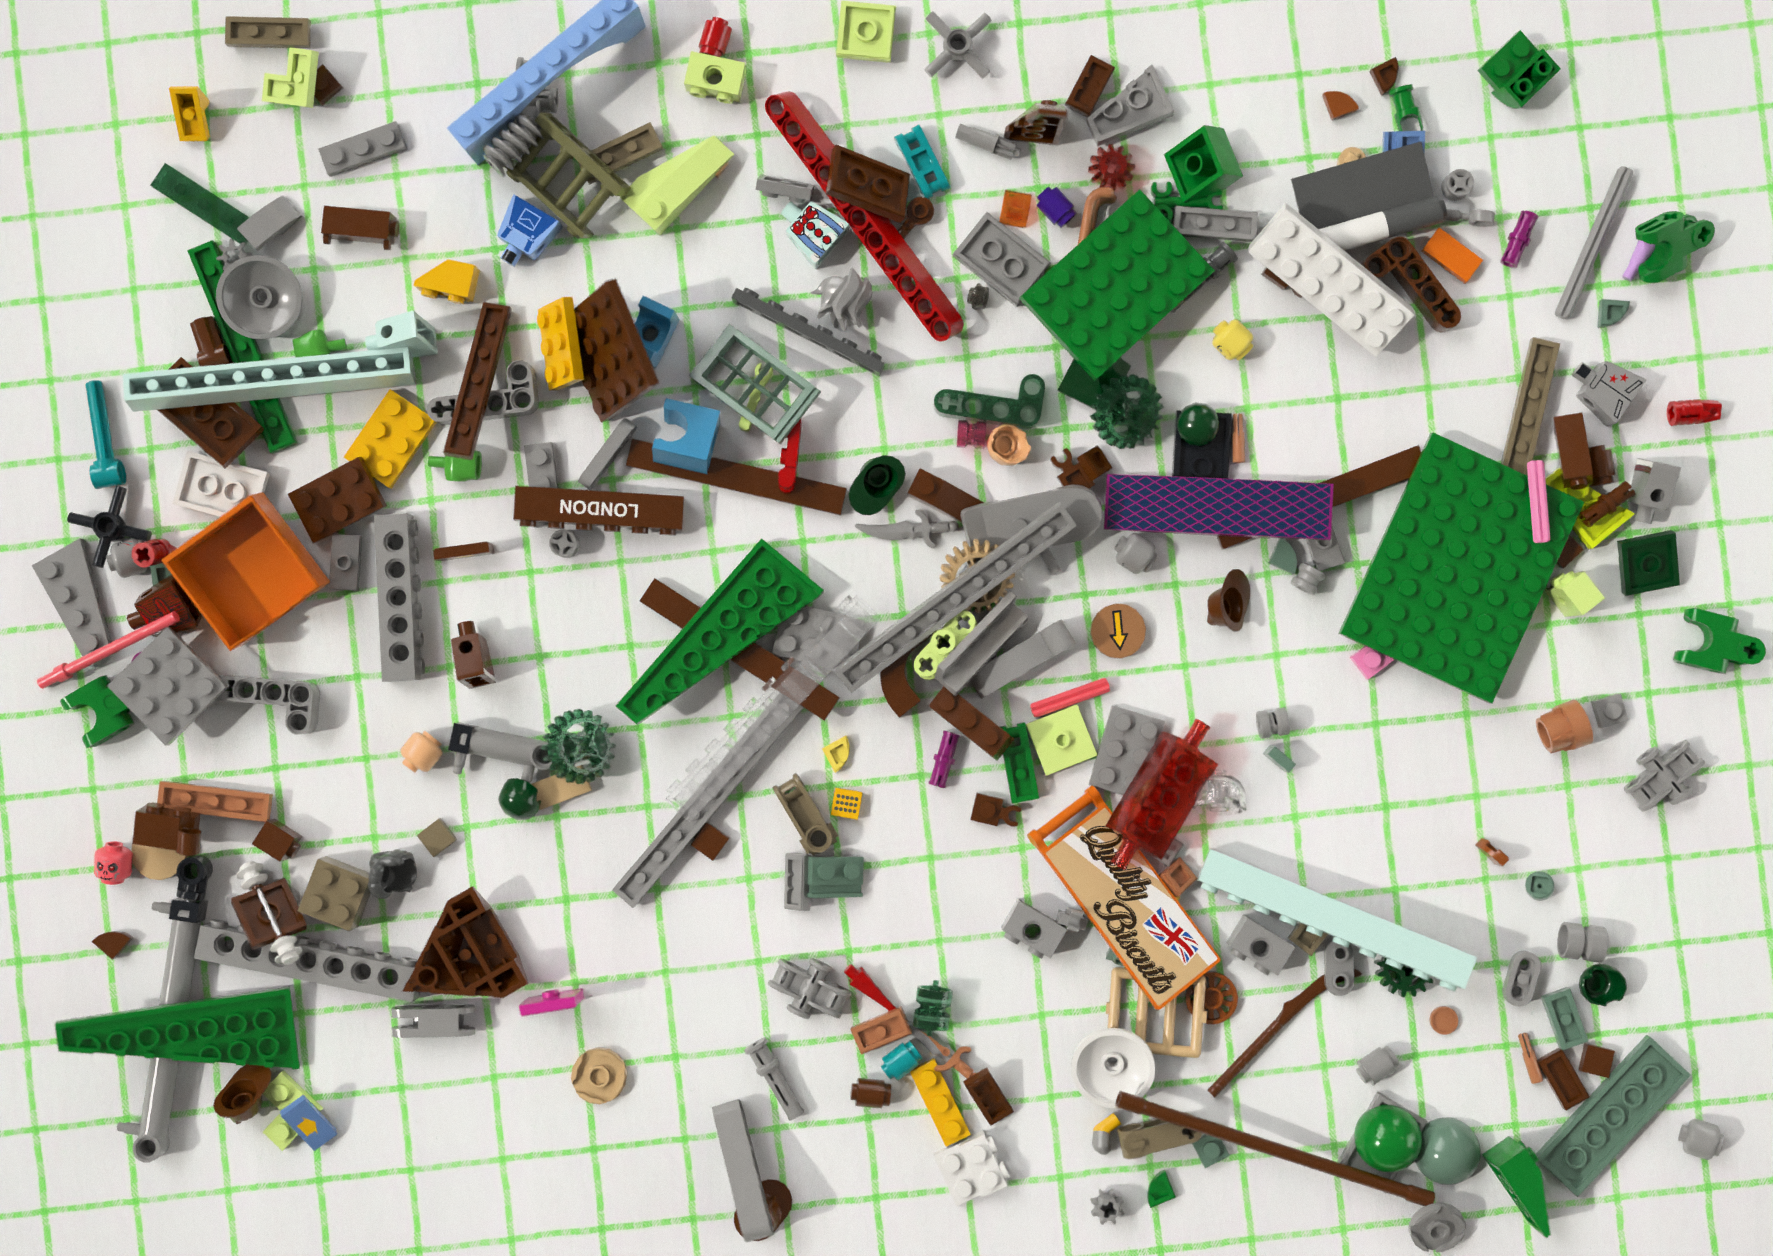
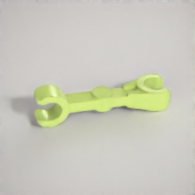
M759 363L755 368V378L759 374L762 363ZM772 367L769 370V374L764 376L759 382L763 387L773 377ZM756 388L750 394L747 408L754 413L762 393ZM741 416L739 428L749 432L752 423Z

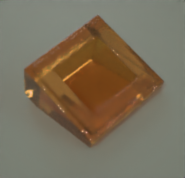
M1005 190L999 222L1004 225L1025 228L1032 195Z

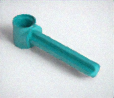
M92 380L85 384L97 461H94L93 465L90 466V479L95 489L124 485L127 481L126 470L122 461L114 458L103 383L100 380Z

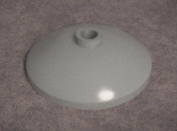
M253 255L236 260L222 273L216 289L217 306L224 321L237 333L252 339H270L285 333L294 325L302 308V290L295 274L285 264L268 256ZM260 291H263L267 294V300L265 302H262L258 299V293Z

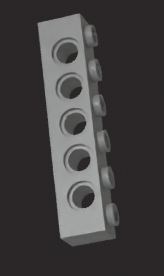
M407 513L374 515L382 682L421 680V674L425 673L424 658H420V647L424 644L423 631L419 630L418 619L422 618V605L420 602H417V591L421 590V579L419 575H416V564H419L420 555L414 541V536H418L417 520H413V515ZM400 535L404 541L403 546L399 550H395L392 546V541L396 536ZM398 563H402L405 567V572L400 578H397L393 572L395 565ZM403 590L406 594V601L399 606L395 602V595L398 591ZM400 618H404L408 624L406 631L403 633L398 632L396 628V623ZM403 645L409 650V656L404 661L400 660L397 654L398 649Z

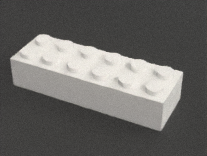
M1287 203L1281 207L1249 245L1248 252L1376 357L1415 315L1414 309L1410 304Z

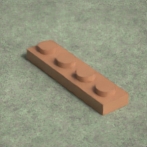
M160 781L157 803H161L164 805V808L169 809L187 807L191 809V812L203 815L266 822L270 820L273 794Z

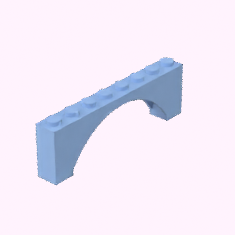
M601 0L448 126L447 129L473 161L479 165L485 160L483 157L485 155L483 146L489 145L494 148L491 139L496 137L501 140L499 132L501 130L507 131V124L509 122L513 123L515 117L551 82L586 57L618 43L624 42L626 44L643 30L646 25L639 6L634 0Z

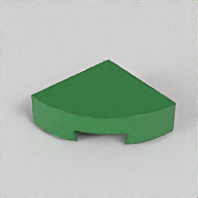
M1165 1170L1156 1174L1149 1184L1147 1199L1150 1208L1176 1198Z

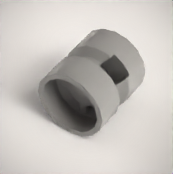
M1563 922L1559 928L1557 938L1559 956L1576 960L1582 956L1583 960L1603 962L1608 950L1606 928L1594 925L1583 928L1582 924Z

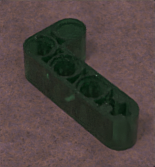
M1029 374L1025 376L1020 383L1017 399L943 389L935 395L933 408L942 417L1000 426L1002 424H1009L1020 429H1031L1035 427L1041 417L1045 383L1039 375ZM1027 382H1035L1039 387V392L1035 395H1030L1025 391L1024 385ZM944 397H949L950 403L958 404V398H962L961 412H956V405H949L946 410L942 409L943 405L938 403V401H943ZM977 401L981 406V410L976 414L969 413L965 407L967 402ZM996 405H1004L1008 410V415L1004 418H998L994 415L993 408ZM1023 409H1031L1035 414L1034 421H1023L1020 412Z

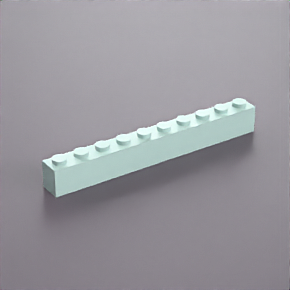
M408 347L123 374L124 401L133 412L415 385L413 358Z
M1212 849L1208 851L1197 881L1202 883L1201 888L1214 894L1221 890L1228 893L1227 899L1243 905L1245 900L1255 904L1253 910L1268 916L1270 911L1281 915L1280 921L1295 926L1297 922L1307 926V932L1322 937L1323 933L1334 937L1332 942L1346 948L1349 947V944L1360 947L1359 953L1375 959L1376 954L1387 958L1386 964L1402 970L1403 965L1414 969L1412 975L1428 981L1430 976L1441 980L1439 986L1454 992L1457 987L1461 989L1466 988L1477 959L1473 955Z

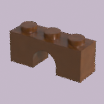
M945 687L940 690L928 705L996 761L999 760L1014 741V738L959 694L953 695Z

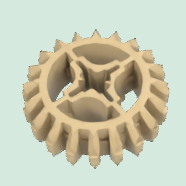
M974 539L973 546L969 547L967 541H964L962 543L964 549L961 551L958 547L954 546L955 556L946 554L945 558L949 564L941 565V570L945 572L939 576L940 581L944 583L941 588L955 579L958 569L966 561L968 564L966 570H968L977 563L975 558H984L999 547V545L995 544L990 548V542L985 540L982 546H980L978 539ZM1015 573L1007 577L965 610L970 611L974 606L976 613H980L981 607L985 606L987 611H991L992 607L990 604L994 602L997 605L1000 602L999 597L1004 598L1008 594L1005 589L1013 588V583L1010 579L1015 577Z

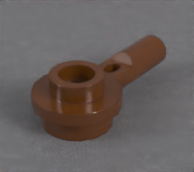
M917 197L908 204V218L897 230L903 239L916 225L927 224L934 216V207L929 199Z

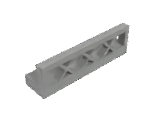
M1011 590L937 666L935 679L953 695L956 696L1028 621L1029 616L1014 605L1017 595Z

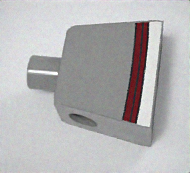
M1637 458L1631 484L1632 488H1630V491L1634 489L1636 495L1628 499L1629 502L1639 504L1635 521L1652 524L1656 508L1668 509L1681 467Z

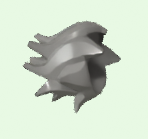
M851 268L849 275H846L844 278L833 276L823 279L818 288L811 292V294L821 295V308L817 318L819 319L829 312L834 328L838 327V322L842 331H846V326L851 327L852 323L860 328L862 326L860 314L872 298V285L868 278L865 277L862 282L857 272Z

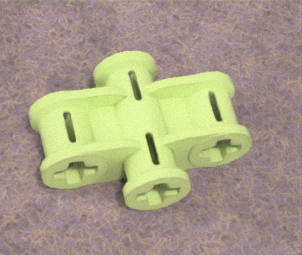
M963 610L949 620L941 630L933 634L931 642L925 646L914 660V669L921 678L925 680L935 679L937 666L978 625L972 613ZM961 619L963 621L970 619L968 621L970 628L966 629L963 627L959 630L961 626L958 622ZM945 642L947 644L950 643L951 646L947 649L941 645ZM924 661L928 663L932 661L933 670L929 671L926 669L922 672L924 669L922 663Z

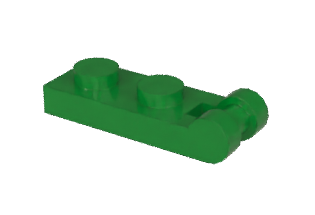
M1025 722L1017 723L1016 727L1007 728L1006 726H1001L1000 728L1012 738L1019 737L1020 740L1019 746H1009L1003 753L1011 803L1039 799Z

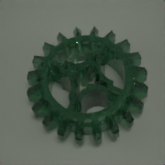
M1122 374L1119 376V379L1110 378V386L1106 384L1101 385L1104 392L1102 394H1094L1099 400L1097 403L1091 404V407L1096 412L1090 415L1091 419L1096 421L1092 427L1099 432L1098 437L1105 440L1108 445L1116 446L1119 449H1124L1125 447L1134 449L1135 444L1144 445V437L1148 439L1153 438L1151 430L1159 429L1156 421L1164 419L1162 415L1158 414V411L1163 409L1164 406L1158 402L1162 396L1155 392L1157 389L1155 385L1149 383L1146 378H1139L1135 374H1130L1129 377ZM1137 391L1140 397L1131 399L1127 397L1126 393ZM1125 425L1128 430L1117 432L1114 426Z
M575 709L573 712L569 710L565 711L563 716H556L554 718L555 724L551 723L547 726L551 733L542 736L548 741V744L543 745L541 748L548 750L549 755H546L543 760H551L552 764L549 770H557L556 777L559 779L565 777V782L567 783L575 781L577 784H584L585 781L587 783L594 782L595 777H602L604 775L603 769L611 767L607 760L615 757L610 752V749L615 748L616 744L610 743L609 739L614 736V733L606 732L609 724H600L602 716H593V711L590 710L584 712L581 709ZM574 724L584 727L577 734L568 732V729ZM581 759L590 761L589 765L584 769L575 767V763Z

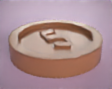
M1440 1006L1431 1012L1429 1022L1434 1031L1447 1035L1457 1028L1458 1016L1451 1008Z

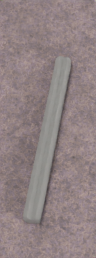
M1621 166L1617 169L1555 310V315L1559 318L1567 320L1572 315L1633 176V170Z

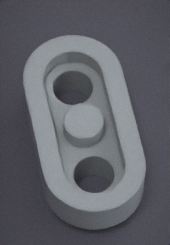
M1331 941L1324 950V984L1326 989L1333 995L1343 996L1353 989L1354 951L1350 944L1346 948ZM1338 948L1344 951L1342 959L1337 958L1335 955ZM1338 976L1343 977L1345 980L1342 987L1336 985L1335 981Z
M1519 951L1511 958L1502 993L1505 1000L1514 1006H1525L1532 1000L1541 970V962L1535 954L1529 951ZM1523 960H1527L1528 965L1525 969H1521L1520 963ZM1519 986L1520 992L1514 996L1512 990L1514 987Z

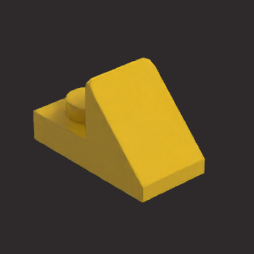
M170 86L169 92L179 140L208 141L210 134L205 110L210 104L209 99L198 86Z

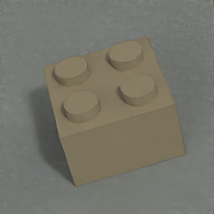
M328 856L317 859L298 912L347 931L357 928L371 894L368 889L369 872Z

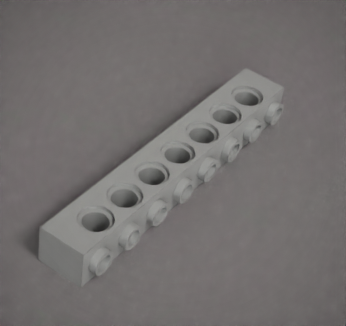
M212 919L211 923L200 926L194 959L414 1002L420 995V992L415 991L402 992L418 961L414 958L402 957L401 960L391 959V954L384 952H374V955L363 953L364 949L348 946L346 950L336 948L337 944L333 942L320 941V944L310 943L308 937L296 936L297 942L294 944V947L302 948L299 959L289 965H283V963L275 962V958L279 954L278 952L273 953L270 951L273 943L261 947L260 955L253 953L241 925H238V928L230 927L227 921ZM226 936L231 937L234 941V948L232 950L225 946ZM308 952L316 957L315 966H311L306 962V954ZM334 958H338L343 962L344 967L342 971H337L333 967ZM361 963H365L370 967L371 974L369 977L361 974ZM388 969H393L397 972V982H392L387 978Z

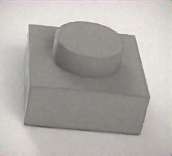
M1614 694L1591 701L1598 728L1628 721L1621 694Z

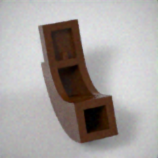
M935 632L880 672L884 696L899 718L921 701L907 683L905 677L906 660L915 648Z

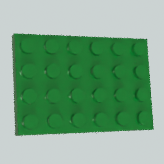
M1139 189L1023 293L1019 299L1095 381L1215 270Z

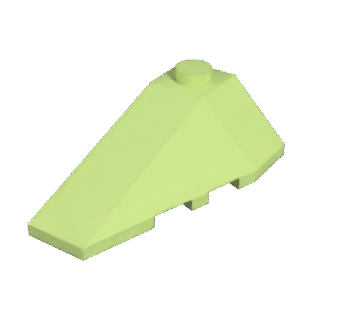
M713 135L639 176L630 185L631 189L625 196H620V198L653 230L661 235L716 176L715 174L729 162L734 153Z

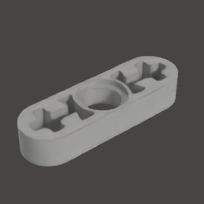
M624 418L586 467L578 482L588 490H591L630 440L637 426L627 418Z

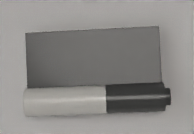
M1421 141L1291 179L1299 214L1344 251L1442 223L1443 217L1447 216L1444 200H1439L1433 194Z

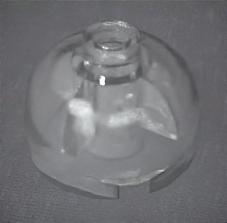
M1211 770L1210 775L1203 776L1196 781L1191 791L1190 810L1204 815L1205 809L1214 812L1213 816L1240 814L1242 809L1247 810L1245 789L1238 779L1226 775L1225 770Z

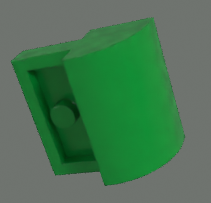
M1520 30L1477 71L1494 89L1491 93L1500 102L1508 107L1519 109L1561 68L1544 49L1538 51Z

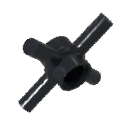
M115 487L108 512H101L95 517L70 512L68 515V523L92 528L100 539L93 559V566L104 567L111 542L120 541L124 536L143 541L151 539V531L127 526L119 515L127 491L124 487ZM113 521L114 526L112 530L106 533L107 524Z

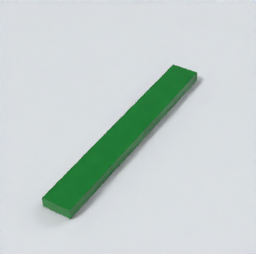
M211 240L187 250L233 363L264 361L256 339L245 337L234 331L224 321L219 312L216 301V289L219 279L224 272L223 267L225 264L223 260H216L218 256H221L216 242ZM280 398L249 401L257 422L264 428L262 434L270 453L274 454L298 444Z

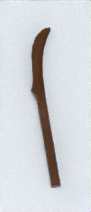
M1354 969V978L1362 975L1359 970ZM1324 975L1316 979L1298 996L1283 1004V1009L1276 1020L1208 1088L1207 1091L1214 1098L1264 1048L1283 1026L1307 1003L1326 990ZM1338 976L1335 982L1337 984L1345 980L1343 977Z

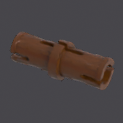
M1624 481L1607 495H1600L1597 498V502L1579 513V518H1585L1582 522L1590 528L1607 514L1612 515L1615 513L1618 506L1635 496L1636 493L1634 489L1629 491L1632 486Z

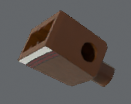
M474 621L458 623L459 637L451 639L457 681L469 689L496 683L486 639L479 633H476Z

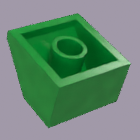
M1204 125L1164 154L1183 203L1223 191L1243 177L1224 128Z

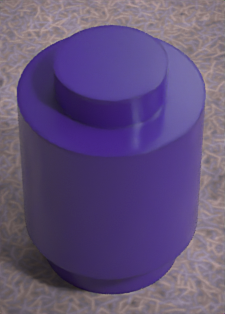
M1047 187L1037 197L1040 201L1037 207L1053 225L1057 224L1060 228L1064 227L1077 214L1073 209L1074 205L1058 187L1054 189Z

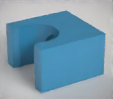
M643 295L638 304L640 310L635 326L652 367L656 369L680 319L675 310ZM648 329L658 330V336L655 340L646 341L644 339V334Z
M666 398L664 403V421L668 424L682 427L686 433L681 439L676 441H665L660 438L654 439L652 446L653 462L707 474L720 428V411Z

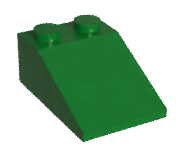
M1508 1136L1483 1153L1482 1156L1527 1222L1547 1238L1551 1234L1542 1172L1536 1164L1539 1159L1529 1146L1526 1147L1521 1140L1516 1142Z

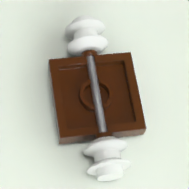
M254 861L247 862L239 868L240 871L236 874L237 879L245 880L241 884L243 890L252 891L231 898V904L252 950L273 943L270 951L273 953L278 952L279 954L275 958L276 963H283V965L294 963L299 959L302 948L294 947L297 937L291 935L307 929L302 913L298 912L299 907L285 878L263 886L268 879L267 874L260 873L263 869V864L255 863Z

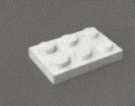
M187 451L172 504L221 517L250 495L261 492L265 494L270 473L231 463L224 469L212 457Z

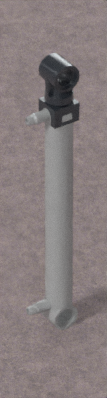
M202 855L188 857L178 864L176 870L179 881L176 897L179 898L172 899L171 903L153 902L151 906L153 911L169 914V919L172 920L159 1006L189 1001L195 964L194 955L201 921H204L206 918L208 901L204 900L207 882L213 872L211 861ZM193 863L199 867V875L197 877L193 876L190 871ZM156 1057L150 1059L140 1124L119 1122L117 1124V1131L138 1135L133 1144V1153L141 1162H152L162 1156L169 1148L168 1130L179 1061ZM148 1140L154 1142L156 1146L155 1151H151L148 1148Z

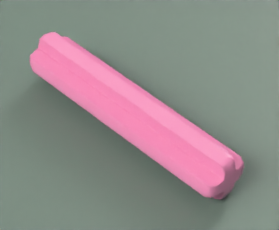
M1534 460L1527 463L1534 543H1546L1550 541L1545 468L1542 460Z

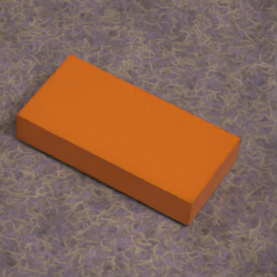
M1440 227L1421 250L1422 253L1464 284L1483 261V259Z

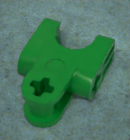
M1669 211L1638 225L1635 228L1636 239L1648 244H1655L1652 255L1638 267L1639 279L1648 283H1658L1687 268V255L1707 246L1713 239L1715 233L1714 224L1704 219L1697 221L1695 216L1684 215L1679 211Z
M1697 608L1685 609L1684 620L1697 625L1702 630L1704 642L1700 649L1696 651H1675L1674 662L1706 671L1726 674L1729 662L1738 665H1754L1764 659L1766 648L1760 639L1736 633L1739 623L1738 619ZM1744 647L1750 650L1749 655L1747 652H1744Z
M107 675L94 679L63 697L60 701L64 710H76L88 705L95 711L96 723L93 729L82 737L86 748L97 747L135 724L129 714L131 710L107 687L111 682Z

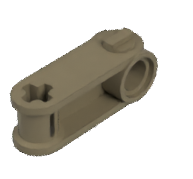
M797 773L793 774L792 779L779 787L777 785L772 787L802 839L799 841L807 854L811 853L815 856L826 851L837 842L836 837L839 835L831 822L827 823ZM793 787H796V789L792 792L785 794V792H787L788 790L792 789ZM818 830L826 834L827 841L824 845L817 846L812 842L811 836L814 831Z
M1159 1119L1127 1124L1117 1129L1123 1158L1136 1159L1151 1153L1194 1143L1201 1138L1202 1133L1188 1129L1189 1132L1185 1133L1183 1130L1186 1128Z

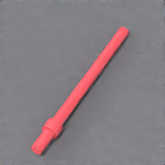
M173 611L69 664L63 663L55 667L53 672L37 679V684L40 688L44 689L58 681L64 682L72 678L74 673L180 621V617L177 612Z

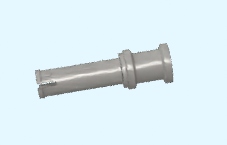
M761 1038L749 1045L744 1052L751 1056L757 1067V1074L765 1077L786 1113L788 1120L791 1121L803 1114L804 1109L800 1106L779 1070V1060L774 1058L766 1045L767 1039Z

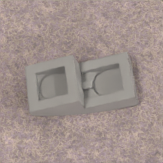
M282 195L253 214L237 229L259 251L278 233L284 234L302 216Z

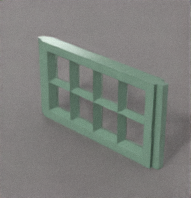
M728 324L689 374L698 384L779 444L784 441L821 393L814 385L730 324ZM735 341L748 349V352L737 366L723 357ZM753 354L767 363L754 380L741 371ZM719 361L732 370L720 387L707 378ZM771 367L784 376L772 393L759 384ZM736 375L750 383L738 400L725 391ZM789 380L803 390L791 406L777 397ZM755 388L768 397L756 414L743 405ZM773 401L786 410L775 427L761 418Z

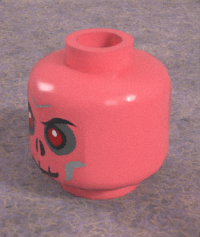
M107 842L104 847L99 848L94 854L95 876L101 879V882L104 884L117 885L123 883L124 879L132 874L133 853L129 848L124 847L121 842Z

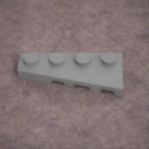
M79 538L33 564L32 567L83 657L112 641L105 615L100 608V597L98 589L95 588L91 563L87 560L85 541Z

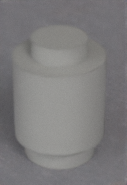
M1388 1046L1382 1049L1379 1047L1357 1061L1359 1068L1356 1069V1072L1365 1084L1370 1082L1372 1085H1375L1395 1072V1067L1399 1066L1400 1063Z

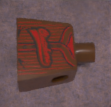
M171 574L139 595L134 603L137 611L128 614L127 621L130 627L136 630L175 611L178 613L180 621L168 627H171L177 633L196 628L203 616ZM164 628V629H162V630H160V631H158V632L152 634V636H153V637H157V636L160 635L166 628Z

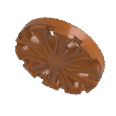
M1208 971L1204 974L1205 977H1208L1204 1011L1208 1009V1016L1205 1024H1219L1226 1021L1234 1013L1237 1007L1238 994L1229 978L1221 973ZM1215 978H1220V981L1214 987ZM1225 984L1230 986L1229 989L1220 991ZM1190 985L1185 993V1002L1192 1015L1193 1000H1190V995L1194 994V985ZM1232 995L1231 1001L1223 999V997ZM1221 1005L1228 1006V1012H1224ZM1215 1009L1219 1013V1018L1216 1019L1214 1018Z

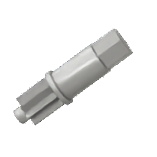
M963 124L959 125L955 138L968 142V144L1010 160L1013 158V155L1019 157L1021 149L1016 148L1017 142Z

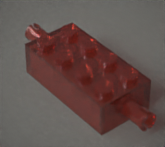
M1195 718L1184 739L1161 731L1105 825L1122 837L1121 840H1123L1114 857L1110 860L1112 864L1126 871L1137 849L1143 850L1162 860L1218 766V763L1198 749L1206 733L1211 728L1209 725Z

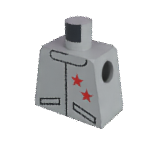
M1608 361L1599 363L1594 370L1581 362L1572 373L1573 377L1583 383L1576 394L1577 398L1606 426L1616 424L1647 381L1643 377Z

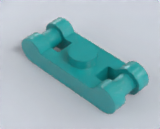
M920 125L911 128V132L905 135L900 133L894 136V139L922 196L929 199L933 197V193L939 190L944 192L950 189V185ZM917 141L920 147L911 151L909 144ZM933 173L936 180L928 184L925 177Z

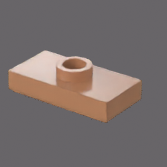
M902 1006L850 1028L861 1055L908 1036L913 1032Z

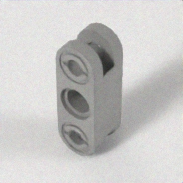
M405 1005L392 1007L393 1018H413V1025L392 1027V1037H461L474 1035L475 1027L464 1025V1015L475 1012V1005Z

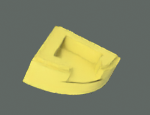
M847 736L822 748L835 773L844 766L849 756L850 747Z

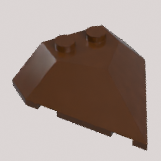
M474 886L447 901L402 992L415 991L433 994L478 995L504 998L528 984L518 952L493 908Z

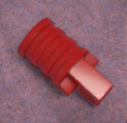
M1701 399L1670 401L1667 405V420L1671 426L1701 424L1720 420L1722 404L1715 400Z
M153 539L136 544L131 554L136 565L146 568L163 563L161 560L177 548L172 546L166 539Z

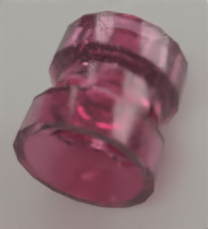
M958 420L957 447L965 448L969 444L976 449H984L986 422L977 421L975 424H969L967 420Z

